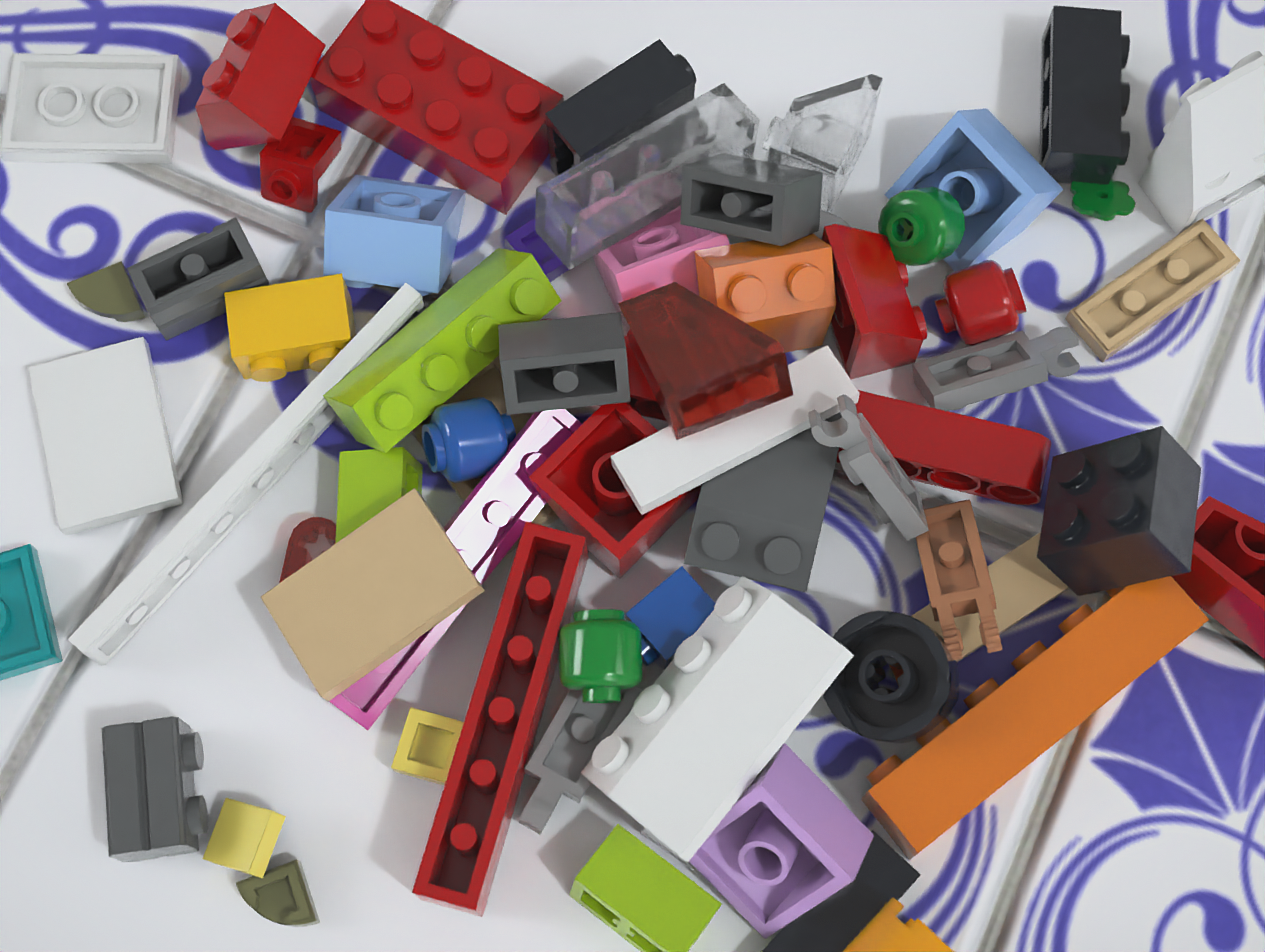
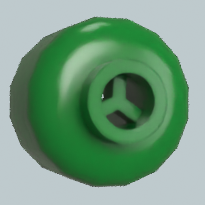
M936 187L904 190L896 194L882 208L878 220V233L887 236L895 260L908 266L926 265L947 258L961 244L965 232V217L959 202L949 192Z
M593 609L577 611L574 613V622L564 625L559 631L560 682L568 689L582 691V703L602 704L621 702V690L632 688L642 680L641 631L635 623L625 620V612L623 610Z

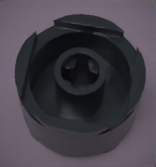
M872 611L851 619L834 634L833 638L854 655L823 693L828 708L843 726L869 739L889 743H906L924 736L948 718L959 699V670L956 660H953L944 643V639L935 630L920 620L903 613ZM887 663L895 668L903 669L904 674L897 679L899 688L895 692L885 687H879L878 684L886 677L883 667Z

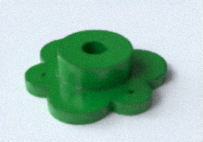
M1111 179L1109 185L1073 181L1070 186V192L1074 195L1071 202L1074 210L1102 221H1111L1116 215H1130L1136 205L1135 200L1128 195L1130 191L1129 186L1122 181H1113Z

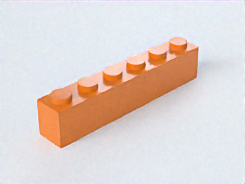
M1171 576L1105 590L1111 599L1095 612L1085 603L1058 625L1064 636L1047 649L1038 640L1011 662V665L1017 671L1014 676L1001 686L998 685L993 677L987 680L963 700L970 709L953 724L946 718L933 730L916 739L922 748L905 762H902L895 753L866 777L873 787L862 797V802L909 860L1209 621V618Z

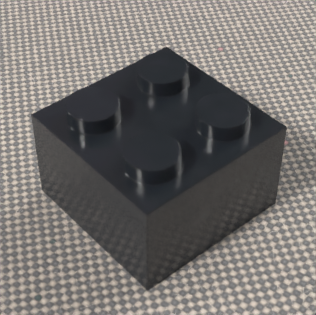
M1163 426L1053 456L1037 558L1077 596L1190 572L1201 467Z

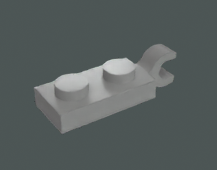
M1057 327L1045 335L1029 339L1022 330L912 363L914 383L930 407L945 411L962 409L976 402L1006 393L1018 392L1023 388L1048 381V372L1056 377H1067L1080 370V364L1070 352L1060 353L1065 349L1078 346L1079 339L1069 327Z
M844 394L837 397L839 410L842 418L837 421L827 422L823 420L815 409L808 413L814 439L824 446L841 447L844 449L838 453L846 475L854 485L864 483L869 490L868 496L871 505L884 524L892 521L907 541L929 531L918 489L863 414L857 413L856 405L850 397Z
M636 686L621 690V702L602 704L582 703V691L569 690L525 767L524 773L540 782L522 811L518 823L541 835L562 794L580 803L591 783L581 774L582 770L591 761L592 754L598 744L606 737L611 736L630 713L642 689Z

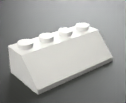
M741 576L734 586L728 588L720 595L715 603L714 610L694 635L688 637L679 645L674 654V659L654 684L644 689L638 695L633 709L613 734L598 744L592 754L591 761L582 770L581 774L688 863L854 655L774 592Z

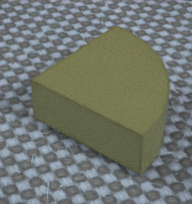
M122 261L67 283L77 301L89 312L91 311L106 318H113L119 322H132L146 318L128 271Z
M297 859L265 871L263 879L252 876L236 882L238 891L247 905L272 922L292 927H304L320 923L301 861Z

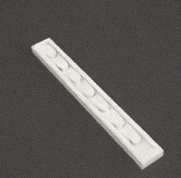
M405 283L80 625L68 640L98 665H106L336 420L337 414L323 395L426 309L422 295Z

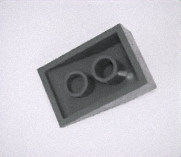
M728 379L724 398L750 384ZM839 412L827 418L825 421H837L840 418H842V415ZM810 427L703 483L683 564L737 577L744 576L750 580L806 593L839 447L824 446L817 442L812 435Z

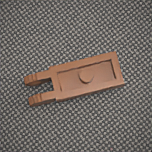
M970 499L924 509L929 531L915 538L934 621L940 622L944 643L953 660L963 658L962 651L964 647L960 630L955 626L954 618L974 613L979 614L980 636L982 644L986 646L988 653L1001 651V639L993 610L997 609L995 594Z

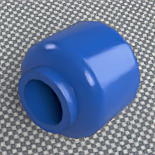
M484 397L437 407L431 414L430 424H425L421 432L423 450L430 469L435 473L441 471L442 475L453 483L484 477L505 455L508 445L516 437L515 427L510 415H507V413L500 414L493 402Z

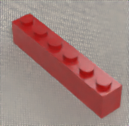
M525 522L412 889V894L423 901L483 917L525 775L524 770L530 758L558 663L559 631L570 622L589 558L587 539L584 536Z

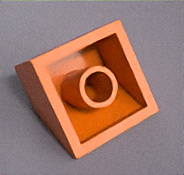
M812 233L783 246L751 240L694 251L706 355L740 362L822 346L836 308L832 247Z

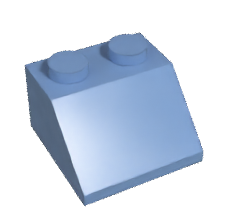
M987 108L958 110L885 193V196L890 199L904 190L936 187L949 192L959 202L965 217V232L961 244L952 255L944 259L955 272L983 262L1023 232L1059 195L1063 188Z
M355 175L325 210L323 276L342 273L346 285L353 288H369L377 284L397 287L399 290L407 283L422 296L439 293L451 272L465 205L466 190Z

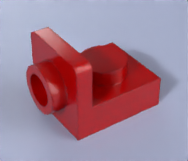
M292 117L281 141L267 143L260 152L261 196L265 200L312 213L318 205V180L341 151L342 131Z

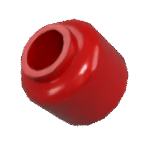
M986 260L948 274L943 280L945 297L934 301L945 334L957 330L961 341L969 346L1012 333L1018 327V315L1027 312L1012 267L1003 270L1001 265L993 260Z

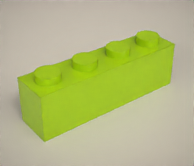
M497 248L334 385L323 397L356 441L387 453L431 415L437 407L445 403L500 355L498 325L539 321L557 306L561 299L531 253Z

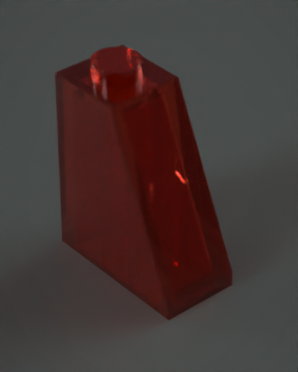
M673 282L618 303L630 347L676 440L793 396L786 354L780 342L680 284Z

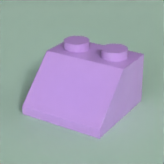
M784 743L689 862L766 939L853 882L874 834Z

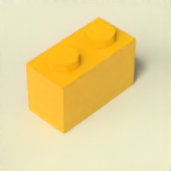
M342 273L224 292L231 357L244 379L252 378L255 381L270 382L285 377L287 372L305 369L321 372L356 336L352 300Z

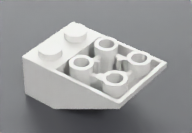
M1254 51L1242 58L1231 68L1228 75L1213 82L1211 78H1205L1186 90L1179 99L1181 107L1176 116L1163 128L1165 135L1161 143L1147 157L1149 164L1138 184L1176 236L1201 218L1206 221L1265 188V54L1262 55L1260 51Z

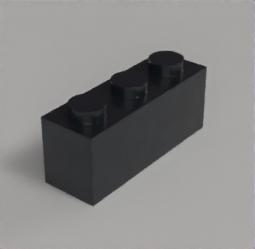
M1053 5L1042 36L1039 164L1057 183L1071 184L1074 181L1109 185L1117 165L1124 166L1127 162L1130 149L1129 131L1121 130V117L1126 115L1128 109L1130 84L1129 82H1121V69L1126 67L1128 61L1130 36L1122 34V11Z

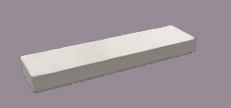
M826 345L611 456V465L639 512L643 515L810 428L808 413L815 409L823 420L839 413L837 397L842 394L850 397L855 404L858 403L860 392L829 346Z

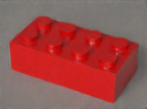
M365 0L317 63L310 78L320 111L461 190H466L467 194L505 215L549 155L545 113L564 102V96L559 92L391 0Z

